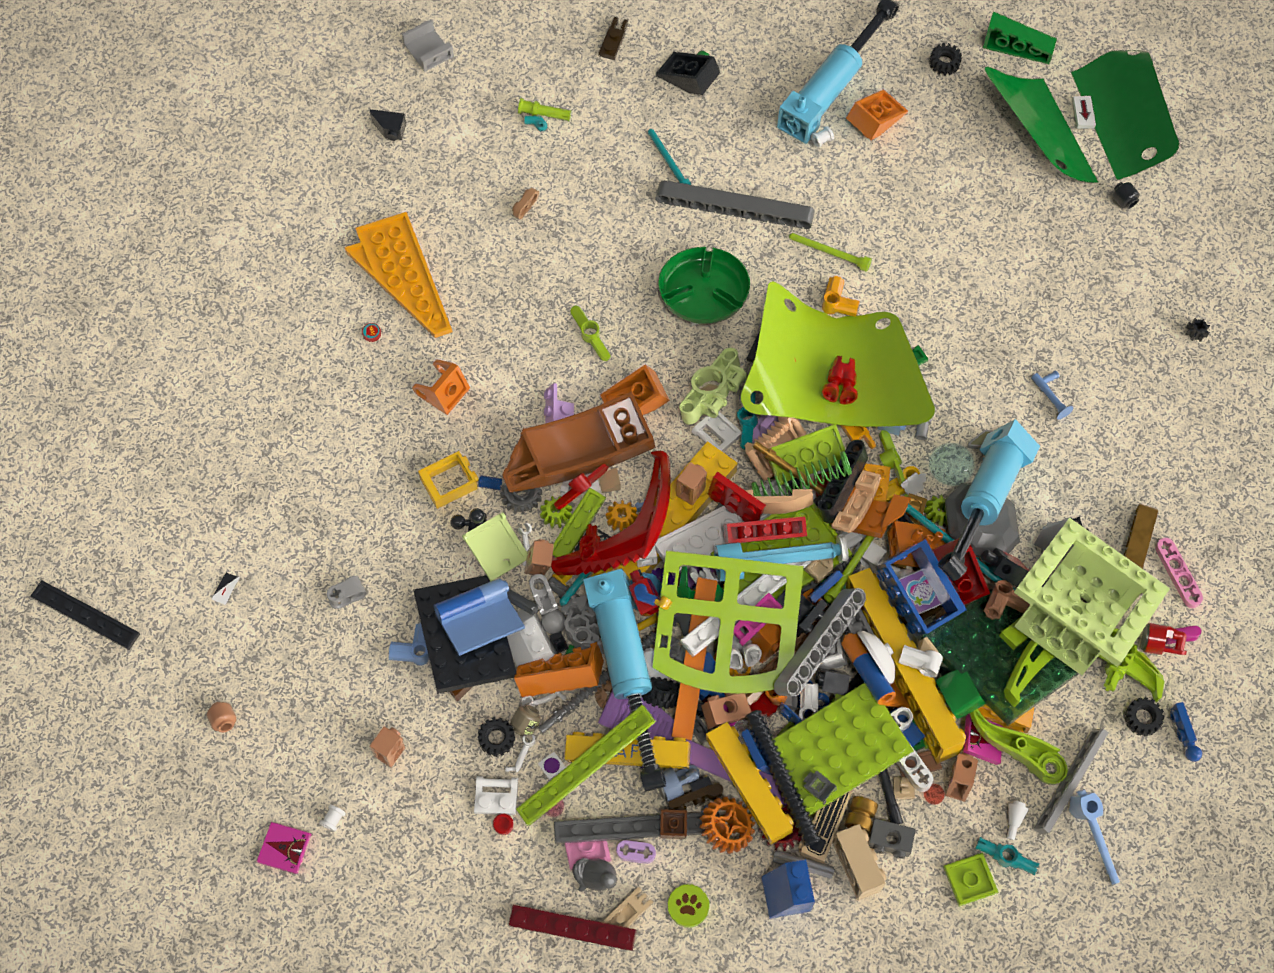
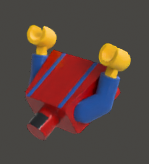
M640 569L629 574L633 581L629 589L641 615L648 617L658 612L659 607L664 610L669 609L673 602L665 596L661 598L652 580L647 577L644 578Z

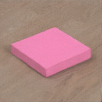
M607 841L565 843L570 871L573 870L574 864L582 858H599L611 862Z

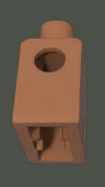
M963 750L961 754L957 755L945 796L963 802L966 801L973 787L978 760L973 758L974 756L964 753Z

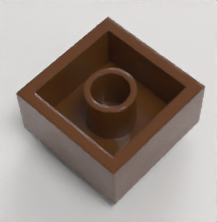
M661 809L660 838L686 839L687 810Z

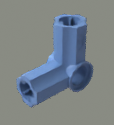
M421 623L415 626L413 644L391 642L389 660L413 662L419 666L425 665L429 661ZM419 651L424 652L421 656L416 655Z

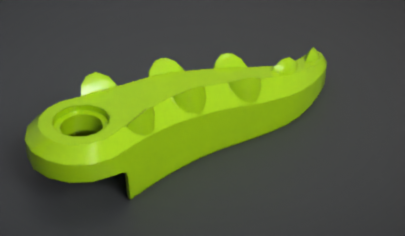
M978 709L970 713L975 727L988 743L996 747L997 750L1011 755L1014 760L1020 761L1028 768L1031 774H1035L1043 783L1055 785L1065 779L1068 768L1065 759L1058 753L1060 749L1037 737L994 725L988 722ZM1047 763H1051L1052 765H1054V774H1050L1047 772Z

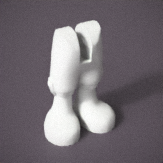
M742 627L740 630L746 635V633H745V631H744V629H743V627ZM734 635L730 668L742 669L743 658L739 650L743 653L744 661L748 667L755 665L762 655L760 647L756 644H751V640L742 646L739 643L740 640Z

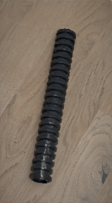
M755 710L747 714L744 719L748 721L747 725L751 727L750 732L754 733L753 738H756L755 742L759 744L758 748L762 750L761 754L765 757L764 760L771 769L769 772L773 774V780H776L775 785L779 786L778 791L782 793L781 798L784 797L785 799L783 801L784 804L787 803L788 805L786 808L790 810L789 815L793 816V822H796L795 827L799 829L798 834L802 835L801 840L805 841L804 846H810L820 841L821 836L817 835L818 830L814 828L816 825L812 824L811 821L813 819L808 816L810 813L806 811L807 806H804V800L800 799L801 794L797 792L798 787L795 788L794 785L796 783L791 780L793 777L789 775V769H786L787 764L783 763L784 758H781V752L777 750L779 748L778 745L775 746L774 744L776 741L772 740L773 735L769 733L770 728L766 727L767 722L763 721L764 716H761V710Z

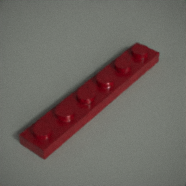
M518 905L512 906L508 925L633 951L637 930Z

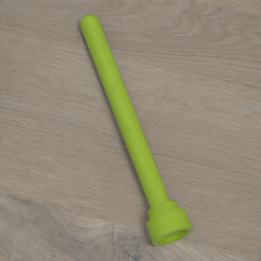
M795 233L789 235V238L793 241L857 264V267H860V270L865 272L868 271L871 265L872 258L861 256L859 258Z
M868 535L865 537L842 573L844 576L824 594V599L832 604L847 582L848 576L852 574L875 537Z

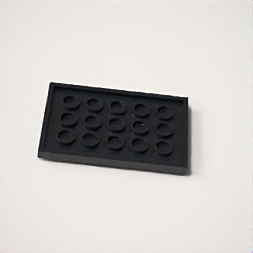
M487 575L413 590L437 694L511 679L517 675L507 636L459 656L434 610V604L489 583L490 580Z

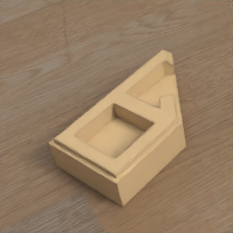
M833 559L813 560L805 568V571L820 583L832 572Z

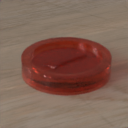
M932 784L930 789L924 792L925 800L933 805L941 803L945 797L943 788L938 784Z

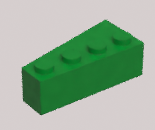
M993 11L983 49L1050 65L1057 38Z

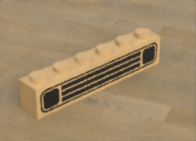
M853 790L817 811L815 818L811 822L816 825L814 828L818 830L817 835L821 836V839L810 846H804L805 841L801 840L798 847L801 849L800 856L824 864Z

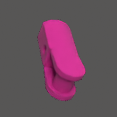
M1196 625L1175 628L1186 633V642L1196 641L1202 632L1201 628ZM1166 639V645L1176 643L1175 639Z

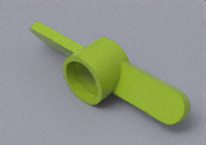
M574 305L570 313L581 329L582 339L587 343H591L601 360L608 361L611 355L599 338L598 323L588 320L581 307ZM587 329H594L597 331L595 334L592 335L584 333V331Z
M882 430L879 436L885 452L879 454V457L884 466L894 469L901 486L905 481L900 467L902 460L896 451L890 433Z

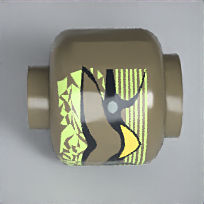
M531 705L518 707L510 722L514 727V732L524 736V734L531 735L534 733L541 718L536 708Z

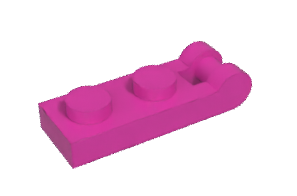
M770 593L755 605L757 607L774 609L783 608ZM740 620L734 626L733 636L735 635L740 640L739 643L744 646L767 623ZM743 626L749 630L746 635L740 630Z

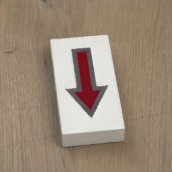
M1074 96L1072 102L1077 129L1095 128L1096 123L1091 96Z

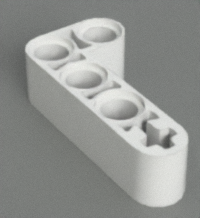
M901 707L891 713V716L902 732L909 728L913 719L911 710ZM899 715H905L907 716L908 721L902 723L898 720L897 717ZM915 750L897 762V765L917 791L925 792L930 789L933 776ZM911 759L916 763V766L909 768L906 766L905 761ZM920 777L921 779H927L926 785L925 783H919Z

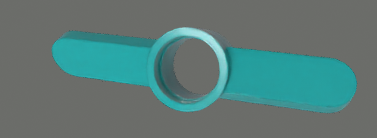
M753 392L750 397L751 402L754 404L756 397L755 392ZM742 407L738 410L737 417L741 426L740 446L745 450L744 445L747 442H753V429L758 425L757 414H753L747 411L745 407ZM752 416L748 420H743L745 417Z

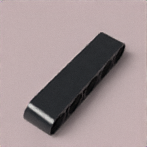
M861 440L851 441L845 450L852 474L848 475L846 472V476L843 477L838 469L839 478L836 479L832 475L831 482L828 483L818 502L820 515L825 523H833L839 511L842 512L856 481L868 461L867 451L864 442ZM840 459L838 464L844 474L842 460Z

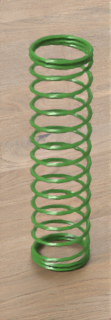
M840 452L844 474L839 467L835 455H832L835 463L837 477L834 474L827 457H825L830 480L827 477L819 459L818 463L821 470L822 481L820 480L815 470V467L811 462L815 478V484L813 483L806 466L803 465L807 477L808 487L806 486L799 472L798 467H796L800 480L801 489H803L802 483L806 489L810 488V482L814 487H816L817 479L821 484H824V475L829 482H831V472L836 479H838V469L843 477L846 476V472L848 475H851V467L845 452ZM789 469L790 476H791V479H792L793 489H795V486H796L797 489H799V487H798V485L796 484L795 479H794V477H793V475H792V472H791V470ZM782 472V476L786 487V494L780 486L777 475H774L778 486L779 496H781V492L784 496H788V489L792 493V490L789 487L788 482L785 478L784 472ZM767 477L772 496H777L770 482V478ZM760 479L764 496H769L766 492L763 481ZM752 482L751 486L754 496H761L757 483Z

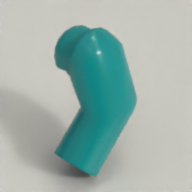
M525 116L524 118L525 124L534 125L539 131H545L548 127L547 122L541 116Z

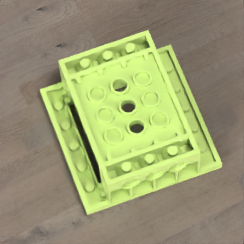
M1069 518L1014 591L1015 594L1030 604L1014 627L1080 675L1086 672L1099 655H1102L1118 667L1170 588ZM1072 544H1073L1074 546L1072 547V549L1069 551V553L1066 555V557L1063 559V561H1062V562L1060 563V565L1057 567V569H1056L1055 572L1052 574V576L1049 578V580L1046 582V584L1044 585V587H1042V585L1044 584V582L1047 580V578L1050 576V574L1053 572V570L1056 568V566L1058 565V563L1061 561V559L1064 557V555L1067 553V551L1069 550V548H1070V547L1072 546ZM1143 593L1115 637L1112 638L1110 635L1125 612L1138 596ZM1080 598H1084L1087 603H1084Z

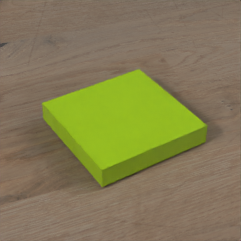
M983 853L943 866L959 907L999 893Z

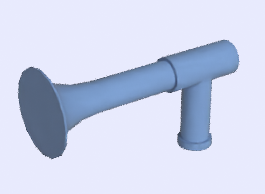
M1055 370L1043 378L1038 373L1034 374L1031 379L1058 411L1057 419L1061 420L1072 412L1073 406H1065L1046 384L1054 379H1058L1059 373Z

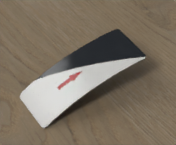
M226 572L212 600L226 605L240 577Z

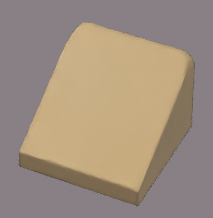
M617 468L606 471L599 478L602 493L621 490Z

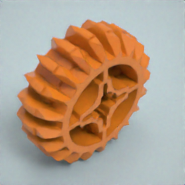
M723 797L722 800L717 798L714 802L708 804V808L706 807L703 810L704 815L701 816L700 820L704 823L700 825V828L705 829L702 836L709 838L706 843H713L712 849L719 847L720 853L726 850L728 854H731L734 851L739 852L741 848L744 849L752 841L751 835L755 833V830L751 827L756 822L750 821L753 816L747 813V807H742L743 801L736 803L735 798L730 800L728 797ZM717 811H726V814L723 815V817L715 816ZM732 833H740L737 840H729Z

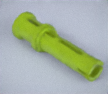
M520 98L518 105L519 114L523 112L532 114V116L542 115L570 121V114L572 113V110L541 105L538 101H526L524 98Z

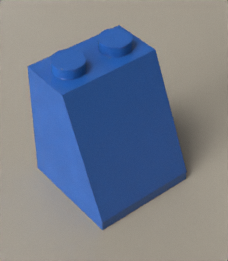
M806 860L784 863L761 877L769 919L811 912L815 899Z

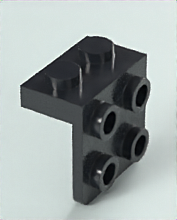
M786 589L776 599L783 607ZM801 594L796 638L803 633L807 635L814 627L812 624L814 620L819 621L825 614L823 610L828 604L823 599L813 605Z

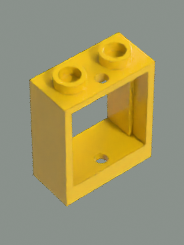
M460 451L418 471L420 480L436 509L478 489L477 482L479 479L475 471H470V463L466 456L462 457ZM459 465L468 483L440 496L431 478Z

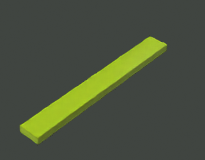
M641 705L516 808L526 825H532L652 726L656 721L646 707Z

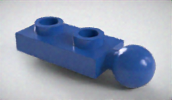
M1184 702L1176 703L1171 708L1170 717L1172 722L1176 723L1178 740L1183 743L1184 747H1187L1185 752L1187 759L1197 762L1202 758V750L1195 746L1197 738Z

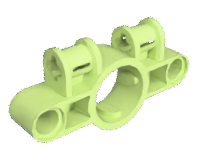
M735 348L724 349L711 366L697 370L692 376V390L679 406L682 420L685 424L696 423L703 414L716 418L720 409L727 405L726 398L729 390L737 392L739 385L747 380L748 374L740 368V360ZM708 381L720 383L718 388L712 391L699 389L700 386Z

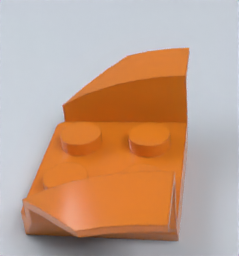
M854 486V488H853V490H852V492H851V494H850V496H849V498H848V500H847V502H846V504H845V506H844L842 512L844 511V509H845L846 505L848 504V502H849L851 496L853 495V493H854V491H855V486ZM894 494L890 503L873 500L863 520L852 532L882 538L888 525L905 514L911 498Z

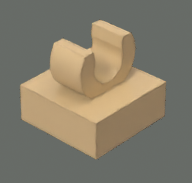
M893 777L895 798L915 799V788L907 777Z

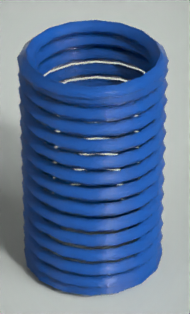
M480 475L478 487L501 490L502 478Z

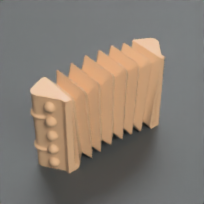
M777 416L779 422L774 421L775 426L770 425L771 430L767 429L768 434L762 433L763 437L758 436L759 440L754 439V442L758 441L769 449L807 434L799 419ZM747 442L744 445L745 453L755 466L757 473L764 481L768 480L767 477L772 478L774 474L769 461L764 458L763 454L752 447L754 443Z

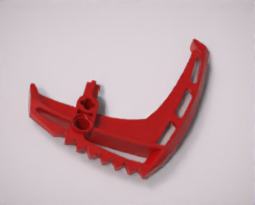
M661 450L651 452L655 459L653 473L646 499L635 522L618 534L603 541L598 536L597 525L592 526V524H588L586 535L580 540V550L556 558L552 555L551 568L556 575H578L583 572L585 575L590 572L595 574L600 570L605 572L611 567L616 569L619 565L626 566L630 561L635 563L639 558L645 559L660 537L669 506L671 475L669 456L666 452Z

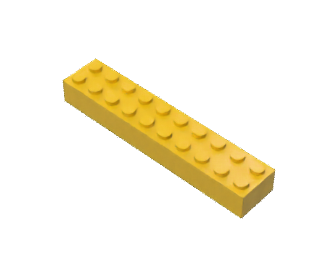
M707 441L690 461L694 465L702 466L707 472L706 488L694 505H690L676 496L677 479L685 468L679 473L670 486L668 511L659 538L695 521L712 502L707 493L713 476L718 471L730 480L737 472L738 462ZM657 553V564L638 567L637 561L635 563L630 561L626 566L619 565L616 569L611 567L605 572L600 570L595 574L593 573L590 577L623 569L631 580L629 575L631 572L640 569L641 573H651L662 559Z
M867 568L848 576L846 589L860 588L865 592L866 600L861 610L874 635L883 644L888 643L894 652L891 655L895 665L894 682L910 707L908 709L913 714V720L919 730L925 735L924 740L935 761L939 764L960 754L965 743V733L961 728H958L955 723L956 718L945 705L946 700L943 694L938 692L934 677H927L921 674L918 669L899 663L904 645L917 648L915 643L909 640L905 625L898 620V613L895 607H891L888 602V595L885 590L881 589L876 573H872L871 569Z

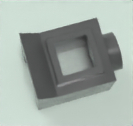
M816 771L814 774L810 772L803 781L806 783L804 789L823 805H825L829 795L837 790V786L819 771Z

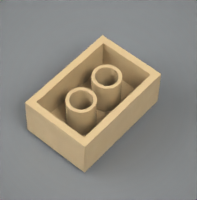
M860 824L836 833L832 842L857 901L881 892L887 880L884 870L882 868L879 869L876 863L878 858L873 848L870 849L868 845V834L865 829H861Z

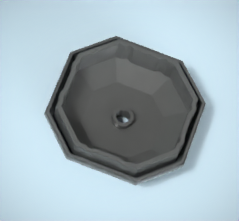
M961 483L945 499L949 536L954 540L960 538L968 522V519L962 513L961 505L971 484ZM1006 498L996 521L990 525L978 526L970 543L975 556L981 557L985 550L993 552L995 548L1009 554L1020 542L1015 504Z

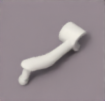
M524 523L526 532L522 528H518V533L522 535L524 548L528 551L530 548L528 534L531 532L532 527L529 523Z
M560 691L533 700L532 696H526L522 698V706L529 703L528 705L534 707L550 702L557 696L565 701L566 696L561 694Z
M525 735L523 736L524 745L516 760V764L514 767H505L507 772H518L529 747L535 744L534 735H532L533 740L529 743L525 741Z

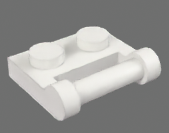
M718 412L716 418L706 416L691 431L695 436L698 435L705 443L708 441L723 453L741 437V431L720 412ZM707 427L723 443L719 445L703 429Z
M477 776L474 813L516 815L518 778L487 779L483 778V776ZM483 787L511 788V793L483 792Z

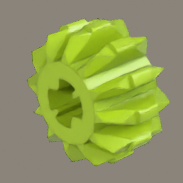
M942 494L939 495V498L934 495L931 500L926 502L927 507L924 509V513L927 514L926 518L932 519L934 524L937 522L939 526H942L943 523L948 526L945 498H943Z
M554 496L551 497V501L545 499V505L540 507V511H542L540 518L544 519L545 525L550 523L552 529L555 524H558V528L562 527L561 523L566 525L572 515L571 505H566L562 509L555 508L554 503L558 499H555Z

